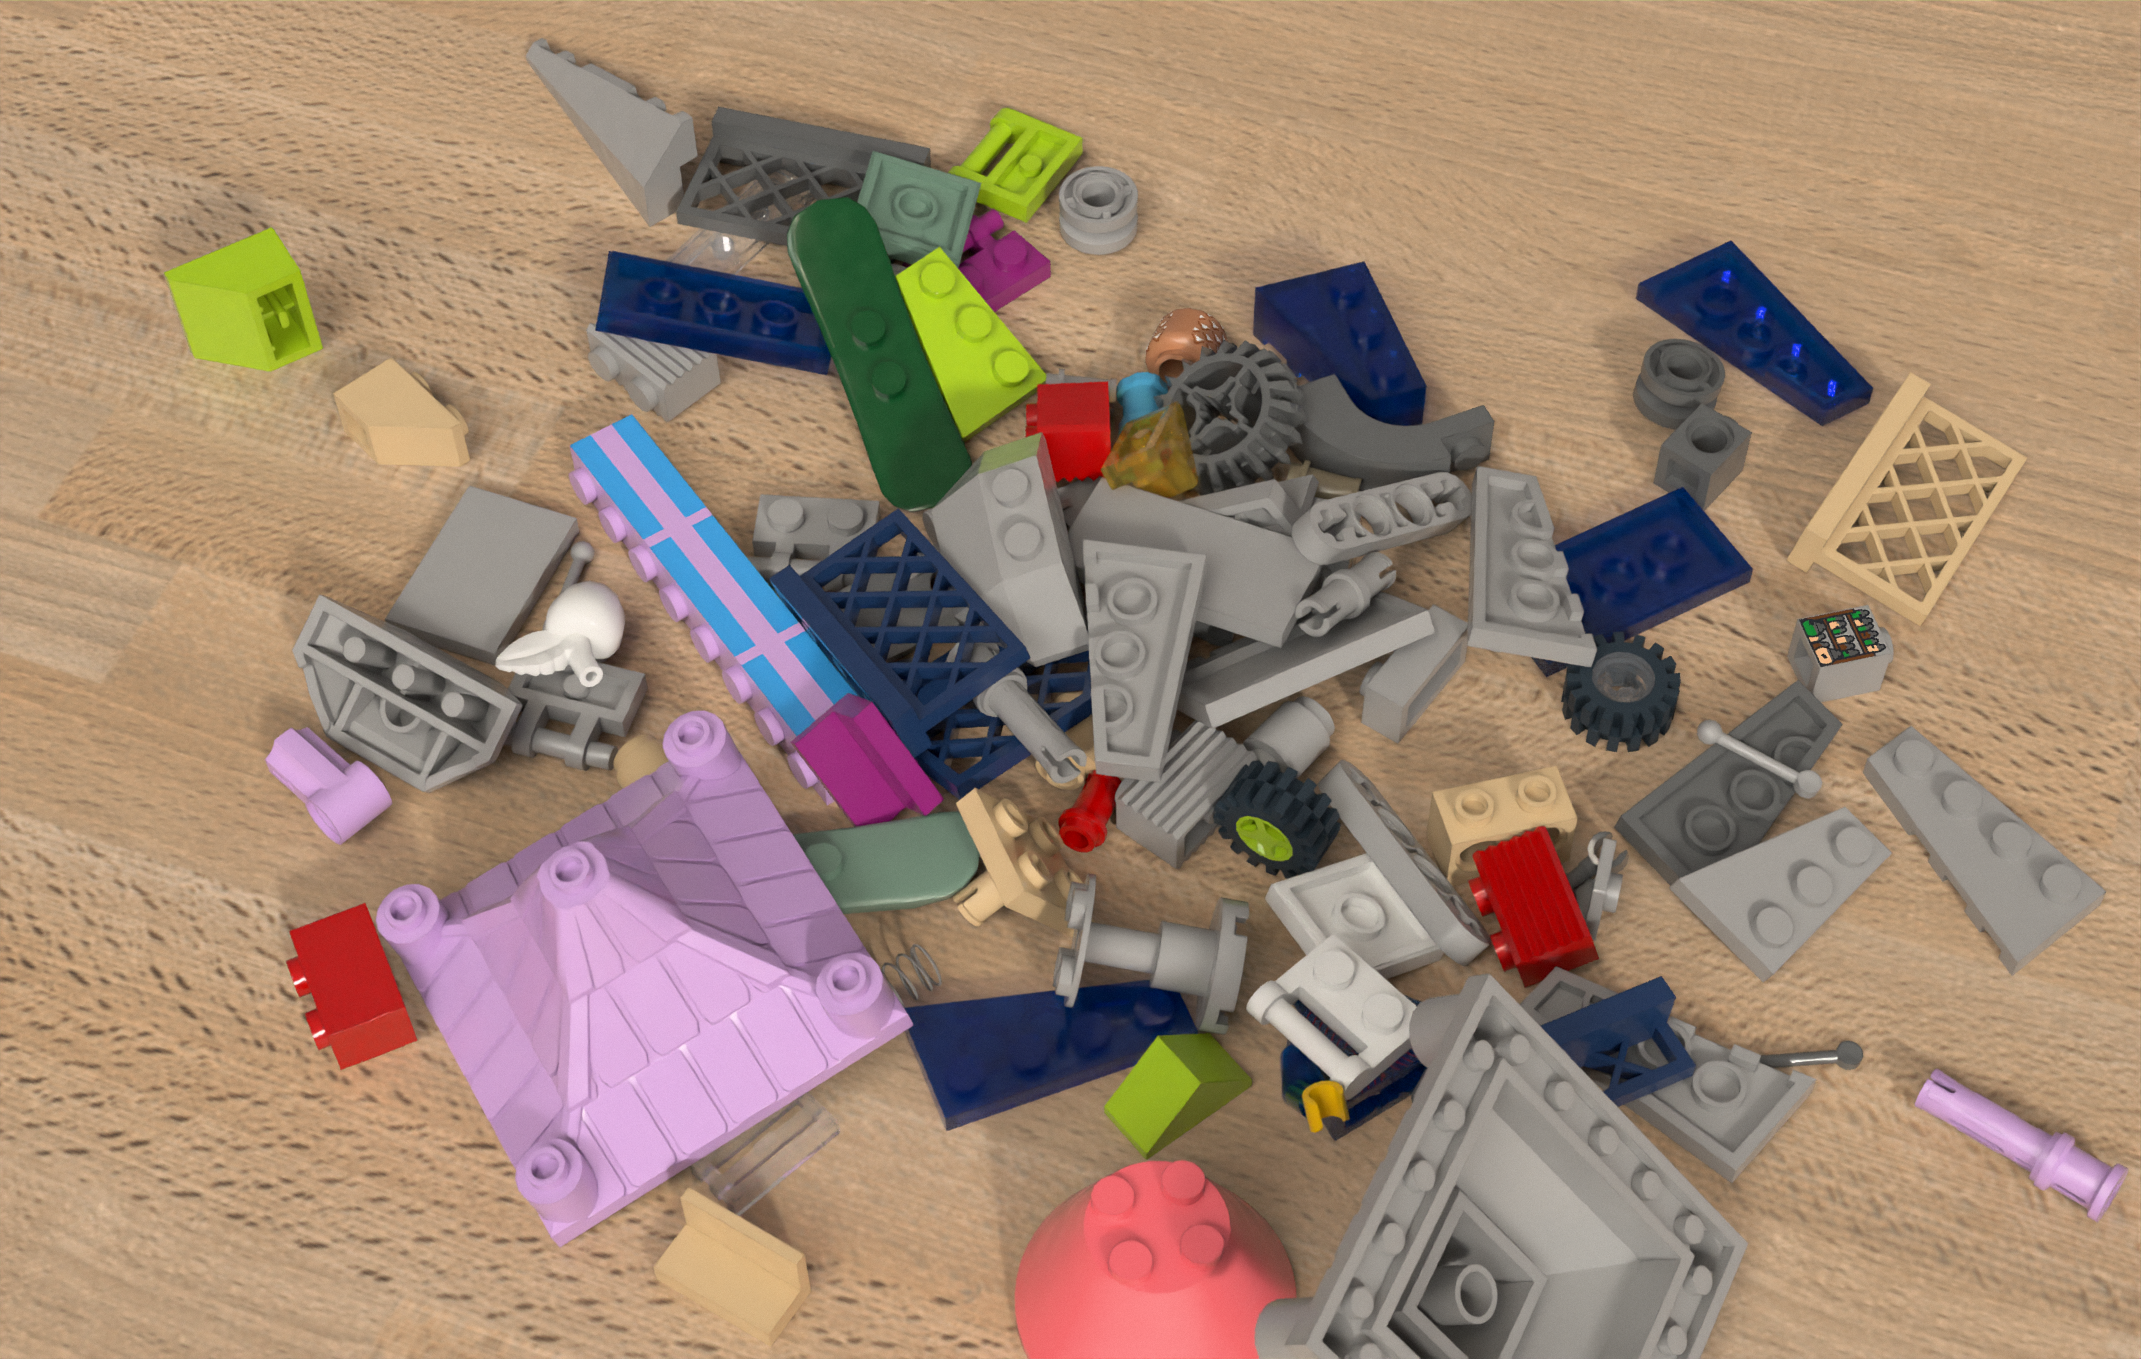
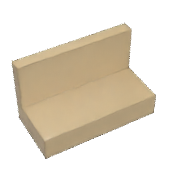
M688 1187L680 1197L686 1224L653 1266L656 1279L771 1347L811 1293L805 1254Z

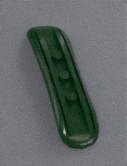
M848 197L818 200L793 217L787 232L788 255L840 376L882 494L893 506L902 510L918 512L933 508L972 466V460L920 345L876 221L866 207Z

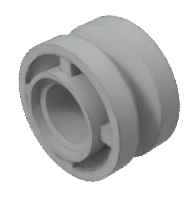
M1103 166L1083 168L1068 176L1059 190L1060 233L1065 242L1080 252L1093 255L1114 253L1130 244L1138 229V191L1133 180L1117 169Z

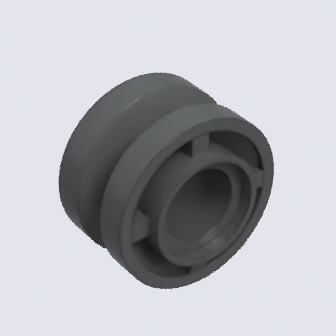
M1685 339L1659 341L1653 344L1645 353L1641 365V373L1633 390V399L1638 410L1647 419L1660 426L1676 430L1701 403L1714 410L1717 396L1725 379V368L1714 352L1699 343Z

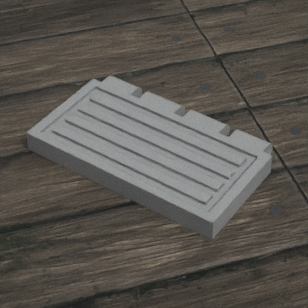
M1381 591L1370 599V605L1366 611L1353 619L1341 620L1321 637H1313L1306 634L1298 625L1313 615L1311 611L1302 618L1297 619L1282 648L1244 637L1211 651L1210 657L1207 659L1199 656L1187 662L1177 710L1213 729L1435 633L1429 610Z

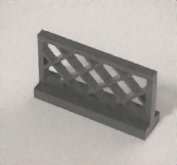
M718 107L711 121L713 137L676 211L677 222L680 225L787 246V232L793 217L810 205L793 211L786 202V199L810 191L817 201L848 197L858 202L873 151L931 168L930 148ZM721 162L744 168L722 176L717 169V165ZM776 173L796 177V179L775 186L768 175ZM757 180L764 190L739 200L732 189ZM831 184L850 189L828 197L821 185ZM722 194L729 204L714 211L697 208L701 201ZM774 204L782 215L766 222L753 219L750 213ZM889 258L890 263L894 264L895 259Z

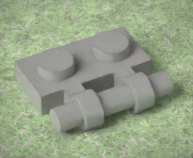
M760 494L752 543L754 556L763 557H749L748 560L764 580L770 582L771 588H774L769 578L789 564L800 576L821 562L818 560H824L879 522L881 517L879 501ZM855 574L839 575L825 585V591L837 592L853 584Z
M598 663L603 671V678L595 686L586 687L580 683L570 665H567L564 670L555 671L549 675L540 673L538 676H533L527 673L523 675L515 673L508 690L523 704L520 710L522 714L518 722H514L504 745L512 746V751L515 754L531 758L541 753L565 759L567 767L587 771L590 766L611 771L614 768L613 762L618 748L617 746L597 741L601 732L626 737L648 689L646 676L644 673ZM549 719L575 725L571 735L545 729Z

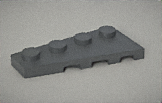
M1797 680L1730 731L1728 735L1800 773L1804 770H1812L1843 724ZM1715 743L1622 814L1614 828L1671 886L1677 879L1759 844L1795 794L1793 783Z

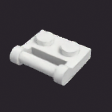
M1333 933L1276 981H1268L1259 987L1248 1001L1246 1010L1260 1024L1266 1025L1271 1023L1330 1077L1329 1081L1341 1084L1345 1099L1348 1100L1357 1095L1412 1048L1409 1039V1023L1412 1013L1417 1006ZM1300 1000L1357 1051L1359 1055L1348 1057L1291 1005Z

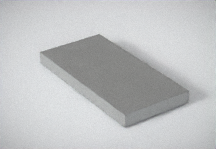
M1102 477L1068 531L1079 582L1083 584L1086 583L1083 539L1207 555V573L1196 621L1279 648L1283 647L1297 621L1295 616L1297 605L1302 600L1310 597L1327 566L1318 565L1305 558L1295 546L1292 537Z

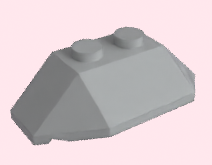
M1041 432L984 451L931 510L940 554L1026 646L1031 657L1026 662L1038 667L1089 650L1087 611L1049 451L1043 433ZM968 607L952 608L954 618L962 625L965 624L969 610Z
M320 594L292 650L298 667L303 668L308 691L326 737L426 793H431L494 763L523 706L502 683L406 630Z

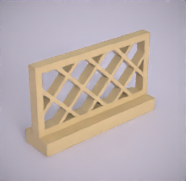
M1910 372L1804 529L1786 561L1808 573L1815 562L1903 617L1921 626L2027 460V457L1924 397L1931 384ZM1924 420L1944 432L1949 445L1926 447L1919 429L1921 422ZM1909 442L1911 448L1904 449ZM1984 456L2003 467L2005 471L2002 476L1979 478L1971 457ZM1955 459L1963 480L1940 482L1932 461ZM1917 463L1924 483L1901 486L1893 465ZM1883 481L1885 487L1878 488ZM1984 492H1991L1988 498H1986ZM1969 494L1976 515L1953 517L1946 496ZM1930 498L1938 519L1914 521L1907 500ZM1891 501L1899 523L1875 525L1867 504ZM1857 520L1859 527H1852ZM1959 531H1966L1961 538ZM1943 533L1951 555L1928 557L1920 535ZM1904 537L1912 559L1888 561L1880 539ZM1865 541L1873 563L1857 564L1836 550L1841 543ZM1933 571H1940L1937 578L1935 577ZM1918 573L1926 594L1923 600L1920 602L1898 589L1894 575Z

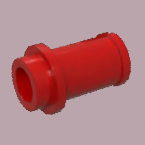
M1096 770L1087 775L1085 784L1072 808L1065 809L1058 819L1059 834L1067 847L1077 852L1087 853L1105 842L1107 838L1106 824L1116 807L1115 794L1122 782L1118 777L1097 774Z

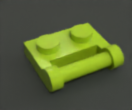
M1001 108L990 121V131L960 166H953L947 173L980 182L981 186L976 202L1027 223L1083 154V138L1016 110ZM1014 143L987 177L982 175L1006 144Z

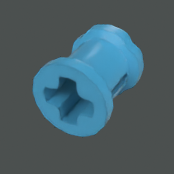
M1149 372L1134 373L1120 380L1116 387L1117 402L1123 406V418L1118 424V436L1121 443L1129 449L1136 451L1154 450L1149 440L1157 430L1151 428V416L1162 410L1157 407L1153 396L1168 393L1167 383L1157 374Z

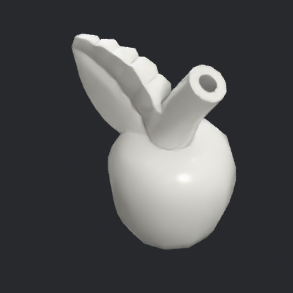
M594 581L571 585L550 605L544 630L532 632L511 643L497 657L495 666L499 670L509 673L513 671L519 675L527 673L538 676L540 673L543 675L553 674L555 671L564 670L567 665H570L582 685L586 687L595 686L603 678V671L598 663H603L619 649L622 641L625 614L618 596L605 584Z

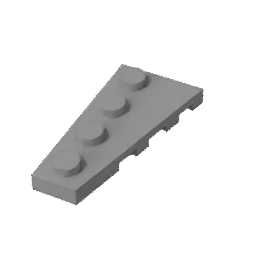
M1480 466L1476 468L1471 496L1467 646L1591 667L1597 647L1592 634H1585L1581 622L1584 610L1578 594H1571L1566 579L1569 568L1563 551H1556L1552 540L1555 528L1536 476Z
M1083 539L1096 773L1161 783L1206 578L1207 555Z
M1912 726L1908 727L1867 758L1863 774L1908 835H1916L1930 853L1928 863L1942 882L1949 879L1967 904L1964 912L1978 931L1983 932L1986 930L2001 950L1999 959L2011 976L2100 906L2106 893L2100 885Z
M1556 966L1523 1000L1520 1006L1540 1026L1618 993ZM1671 1016L1667 1023L1696 1064L1693 1076L1629 1102L1625 1106L1729 1182L1733 1183L1812 1093L1816 1079L1794 1069L1791 1075L1760 1063L1761 1055L1736 1044L1730 1050L1695 1034V1026ZM1652 1038L1629 1047L1625 1057L1627 1062L1652 1070L1668 1064V1061ZM1617 1052V1053H1614V1054H1612V1055H1610V1056H1611V1057H1614V1058H1617L1618 1052ZM1585 1066L1581 1067L1595 1084L1603 1090L1608 1089L1612 1075ZM1619 1078L1618 1084L1625 1082L1627 1080Z

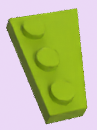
M938 247L895 276L920 345L964 443L1037 393V384H1046V373L941 247Z

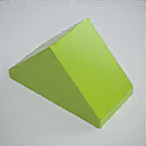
M1210 1033L1161 1035L1156 1037L1106 1103L1104 1113L1138 1152L1148 1160L1252 1086V1079Z

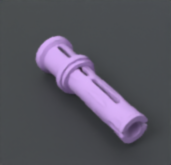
M1936 1068L1930 1076L1932 1081L1927 1079L1916 1099L1915 1106L1940 1118L1962 1133L2031 1172L2029 1179L2034 1181L2033 1185L2045 1191L2051 1187L2087 1208V1217L2096 1222L2102 1218L2127 1176L2128 1168L2119 1163L2111 1167L2076 1147L2075 1138L2065 1132L2063 1134L2055 1132L2052 1136L1979 1093L1963 1086L1944 1074L1943 1071Z

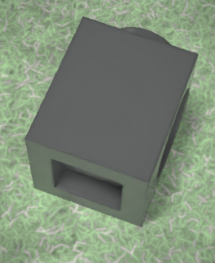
M1701 403L1662 443L1653 483L1703 513L1743 471L1752 432L1739 425L1734 419L1723 416Z

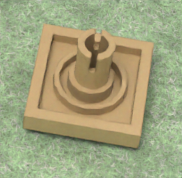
M974 788L956 802V806L987 870L953 896L954 902L961 903L957 906L958 910L967 921L979 927L988 917L1005 906L1073 938L1074 929L1067 928L1068 921H1064L1067 898L1071 882L1083 883V881L1073 870L1067 867L1059 851L1064 847L1060 834L1044 817L1040 816L1036 819L1020 811L1010 800L1004 798L1000 801Z

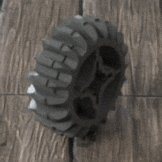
M1223 340L1217 354L1211 348L1202 346L1199 361L1193 363L1191 360L1182 359L1184 371L1177 378L1165 376L1170 389L1167 394L1153 396L1157 407L1162 411L1151 416V428L1157 431H1155L1156 433L1149 441L1153 449H1157L1160 454L1157 458L1159 462L1169 469L1172 476H1174L1173 479L1181 487L1190 491L1194 490L1200 496L1255 484L1256 480L1260 477L1265 481L1272 480L1274 476L1271 469L1278 462L1291 465L1286 450L1288 446L1303 444L1301 434L1295 428L1308 422L1305 411L1300 407L1306 401V398L1304 397L1303 390L1296 384L1298 381L1295 378V373L1285 363L1281 364L1282 361L1274 352L1267 351L1265 348L1260 350L1255 344H1251L1246 340L1239 347L1234 343ZM1218 416H1222V417H1224L1225 419L1222 420V419L1217 418V417H1218ZM1231 420H1234L1235 422H1238V423H1237V424H1233V423L1230 422V421H1231Z

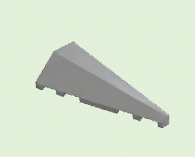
M544 38L533 42L526 54L527 62L649 227L675 213L684 197L680 166L698 156L692 117L684 111L674 115L665 112L667 109L664 101L657 97L644 101L638 96L634 85L592 63L584 67L575 65L574 54L567 50L558 54L553 53L549 48L547 40Z

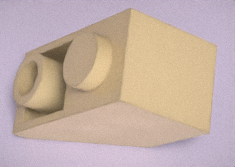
M392 357L333 393L344 432L378 465L461 467L470 461L464 437L468 434V427L462 415L451 404L443 406L433 397L430 387L420 374L415 371L409 374Z

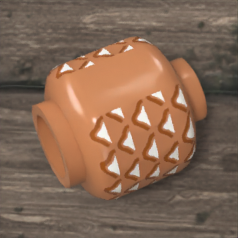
M1182 308L1168 313L1158 324L1146 348L1145 363L1149 373L1157 374L1166 383L1165 376L1177 378L1184 371L1182 359L1191 360L1193 363L1199 361L1202 346L1211 348L1217 354L1223 340L1228 342L1224 328L1214 317L1201 310Z

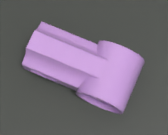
M291 727L274 740L273 748L265 759L269 772L305 803L308 813L317 826L336 844L341 845L392 805V799L387 789L365 764L355 761L350 765L308 727L301 730H295Z

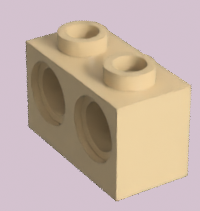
M1557 766L1432 792L1426 835L1439 870L1450 884L1455 886L1468 883V880L1480 876L1472 857L1476 850L1484 851L1489 845L1497 846L1501 841H1509L1513 836H1522L1526 831H1534L1538 826H1545L1547 828L1560 862L1569 861L1578 818Z

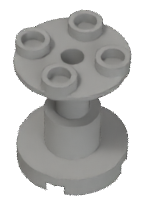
M1088 873L1085 884L1071 882L1064 921H1068L1067 928L1074 929L1071 949L1059 947L1052 984L1053 987H1056L1055 995L1065 996V1007H1073L1084 962L1150 973L1151 988L1196 995V1029L1222 1035L1227 1033L1229 1028L1228 1017L1224 1016L1225 1012L1222 1011L1234 1013L1243 973L1248 936L1236 934L1237 925H1235V922L1245 924L1246 920L1249 919L1248 902L1220 897L1214 909L1209 929L1161 921L1158 933L1156 934L1091 922L1096 875Z

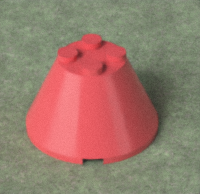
M1186 1160L1175 1162L1146 1161L1124 1167L1083 1188L1063 1201L1045 1218L1029 1241L1020 1262L1015 1286V1316L1018 1334L1028 1359H1259L1255 1347V1326L1259 1314L1268 1303L1276 1299L1297 1298L1296 1284L1285 1248L1275 1231L1255 1208L1230 1190L1205 1177L1202 1169L1195 1163Z

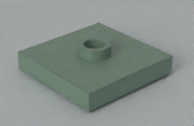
M873 151L857 203L866 207L876 221L889 258L914 264L938 247H941L958 268L981 183Z

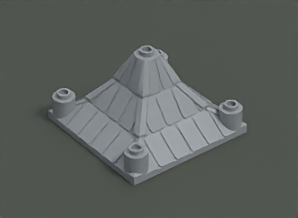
M1491 974L1468 977L1460 994L1434 997L1420 1002L1413 1011L1409 1023V1039L1413 1052L1428 1069L1414 1095L1413 1104L1406 1111L1389 1145L1388 1154L1385 1160L1380 1163L1362 1199L1361 1208L1358 1214L1354 1215L1336 1251L1334 1262L1331 1268L1327 1269L1314 1297L1276 1299L1268 1303L1259 1314L1255 1326V1347L1259 1359H1700L1748 1243Z

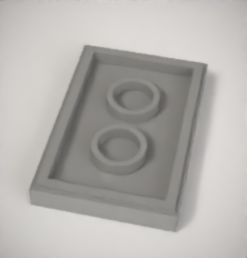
M469 485L386 616L385 621L406 630L435 647L496 665L497 657L514 641L579 532L577 518Z

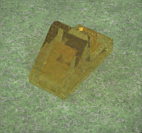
M1178 401L1125 424L1101 468V472L1111 490L1132 482L1137 489L1170 498L1190 490L1198 484V475L1184 412Z

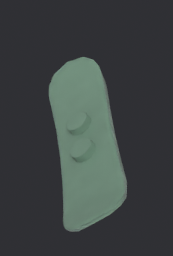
M958 811L927 814L926 816L922 815L850 828L793 834L843 914L915 909L947 900L968 885L978 869L980 856Z

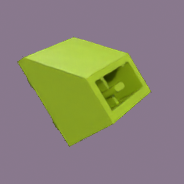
M273 227L164 272L189 349L196 359L271 372L323 349L301 270Z

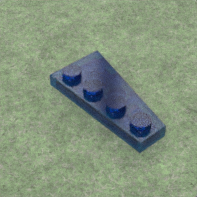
M1731 240L1638 283L1636 294L1638 301L1821 426L1870 403L1873 387Z
M1149 979L1078 988L1072 1008L1065 1007V996L1055 995V990L906 1007L904 1009L914 1025L905 1030V1033L945 1130L949 1131L1133 1067L1157 1036L1198 1034V1030L1179 992L1151 988Z

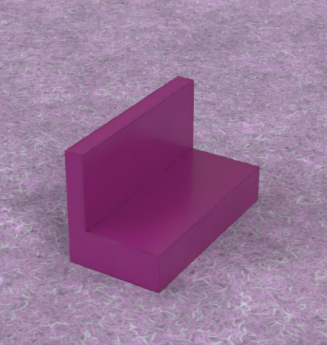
M847 693L790 742L854 827L888 822L905 807L926 816L944 800L873 702Z

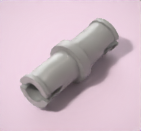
M1371 552L1350 569H1339L1333 572L1323 582L1322 589L1302 600L1297 605L1295 611L1296 619L1302 618L1310 611H1313L1312 616L1298 624L1300 628L1310 636L1321 637L1341 620L1353 619L1362 614L1370 605V599L1391 587L1395 582L1396 570H1391L1382 577H1379L1380 572L1393 564L1392 561L1380 552Z

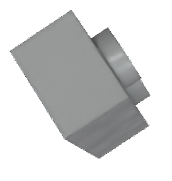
M1434 604L1429 609V614L1435 633L1394 650L1393 654L1384 664L1380 662L1373 664L1360 686V694L1364 696L1361 723L1396 743L1403 739L1464 664L1466 659L1468 623Z

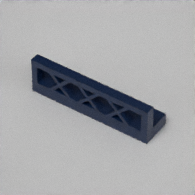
M1662 976L1540 1025L1580 1068L1585 1066L1612 1075L1608 1089L1603 1090V1092L1617 1107L1693 1076L1696 1064L1667 1023L1676 996ZM1652 1038L1668 1061V1064L1652 1070L1627 1062L1625 1057L1629 1047ZM1618 1052L1617 1058H1614V1057H1611V1056H1610V1055H1612V1054ZM1619 1078L1627 1080L1625 1082L1618 1084Z

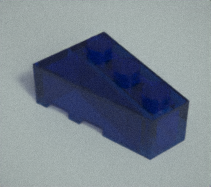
M1365 261L1255 287L1253 335L1263 345L1270 343L1287 359L1286 365L1295 373L1297 378L1304 376L1309 382L1335 374L1354 405L1369 417L1396 426L1422 425L1427 385Z

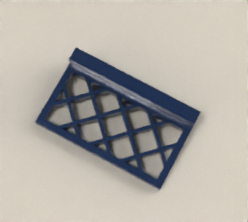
M899 508L799 576L789 564L769 578L781 601L857 696L873 702L913 758L932 746L926 733L929 729L1031 658L1026 646ZM898 534H901L906 539L901 556L876 557L878 549ZM896 573L891 591L866 592L871 574ZM937 573L933 590L907 591L911 574ZM841 574H855L850 592H825L822 588ZM886 608L881 627H855L860 609ZM901 608H927L923 625L896 627ZM943 608H969L964 626H938ZM917 643L912 662H886L891 644ZM959 643L955 661L928 662L932 644ZM975 643H1001L1005 648L987 662H970ZM923 679H949L947 690L926 705H923L918 699Z
M997 645L998 648H999V653H1000L1002 650L1005 649V648H1003V647ZM951 650L932 662H946ZM1089 650L1044 664L1043 675L1028 676L1043 665L1035 667L1025 662L1019 666L1027 679V692L1030 695L1039 694L1037 703L1064 732L1092 715ZM1088 662L1086 672L1057 674L1059 664ZM923 679L918 694L920 702L926 705L946 691L949 679ZM1083 691L1081 695L1070 702L1051 703L1053 693ZM972 699L926 732L929 739L945 730L943 740L931 741L932 746L914 759L926 775L960 800L974 788L979 790L1030 756L1031 753L1015 735L1001 736L1002 728L1005 724L999 717L987 716L982 713ZM989 727L987 737L958 739L961 728ZM982 757L981 761L961 774H958L951 768L954 758Z

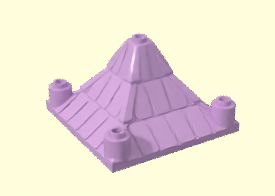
M704 710L683 714L669 725L663 739V749L669 761L658 767L655 772L641 777L612 795L606 802L597 804L564 824L560 830L546 835L518 852L509 861L500 863L477 877L460 891L453 892L439 900L430 888L420 884H407L394 889L388 894L377 911L376 923L378 931L402 959L475 1097L491 1123L501 1145L516 1170L515 1180L519 1192L535 1208L550 1237L559 1247L914 1025L891 989L881 968L865 949L739 752L724 723L715 714Z

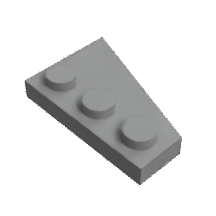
M1843 807L1677 879L1669 888L1762 982H1765L1814 934L1892 852L1846 807Z

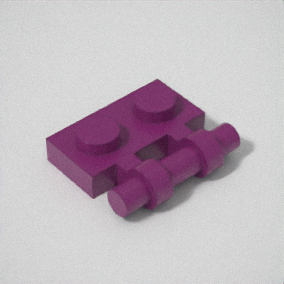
M990 209L979 217L972 215L963 252L969 250L973 256L960 263L958 269L991 309L996 312L1050 278L1051 262L1015 230L999 240L994 239L991 235L1002 229L1004 223L1000 214L995 209ZM906 262L902 263V266L907 268L913 265Z

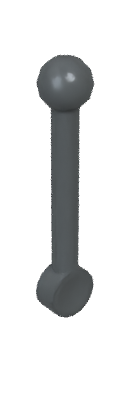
M1844 1041L1838 1045L1836 1050L1761 1055L1759 1062L1772 1068L1837 1064L1842 1069L1853 1070L1860 1065L1863 1058V1050L1853 1041Z

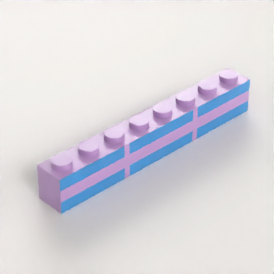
M632 414L571 444L570 450L575 470L569 473V479L580 501L585 505L591 502L599 511L600 522L611 541L617 543L622 540L629 549V558L638 576L644 582L653 580L660 589V599L669 616L675 622L683 619L691 629L690 635L694 646L703 660L707 663L715 660L722 669L724 683L733 699L739 704L746 701L755 712V721L764 739L771 746L779 743L788 754L789 767L798 783L804 789L812 786L827 806L835 802L790 742L847 693L856 696L857 694Z

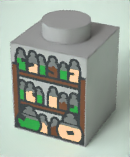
M1869 605L1797 619L1787 657L1797 679L1820 702H1826L1879 691L1887 666L1893 660L1894 652L1888 631L1884 627L1878 626Z

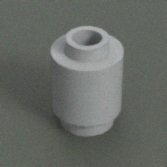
M1301 696L1294 702H1284L1243 742V745L1247 751L1255 753L1258 758L1257 760H1260L1263 766L1268 761L1277 762L1280 771L1283 773L1287 767L1298 771V778L1329 747V737L1334 733L1335 726L1329 713L1318 702L1309 697Z

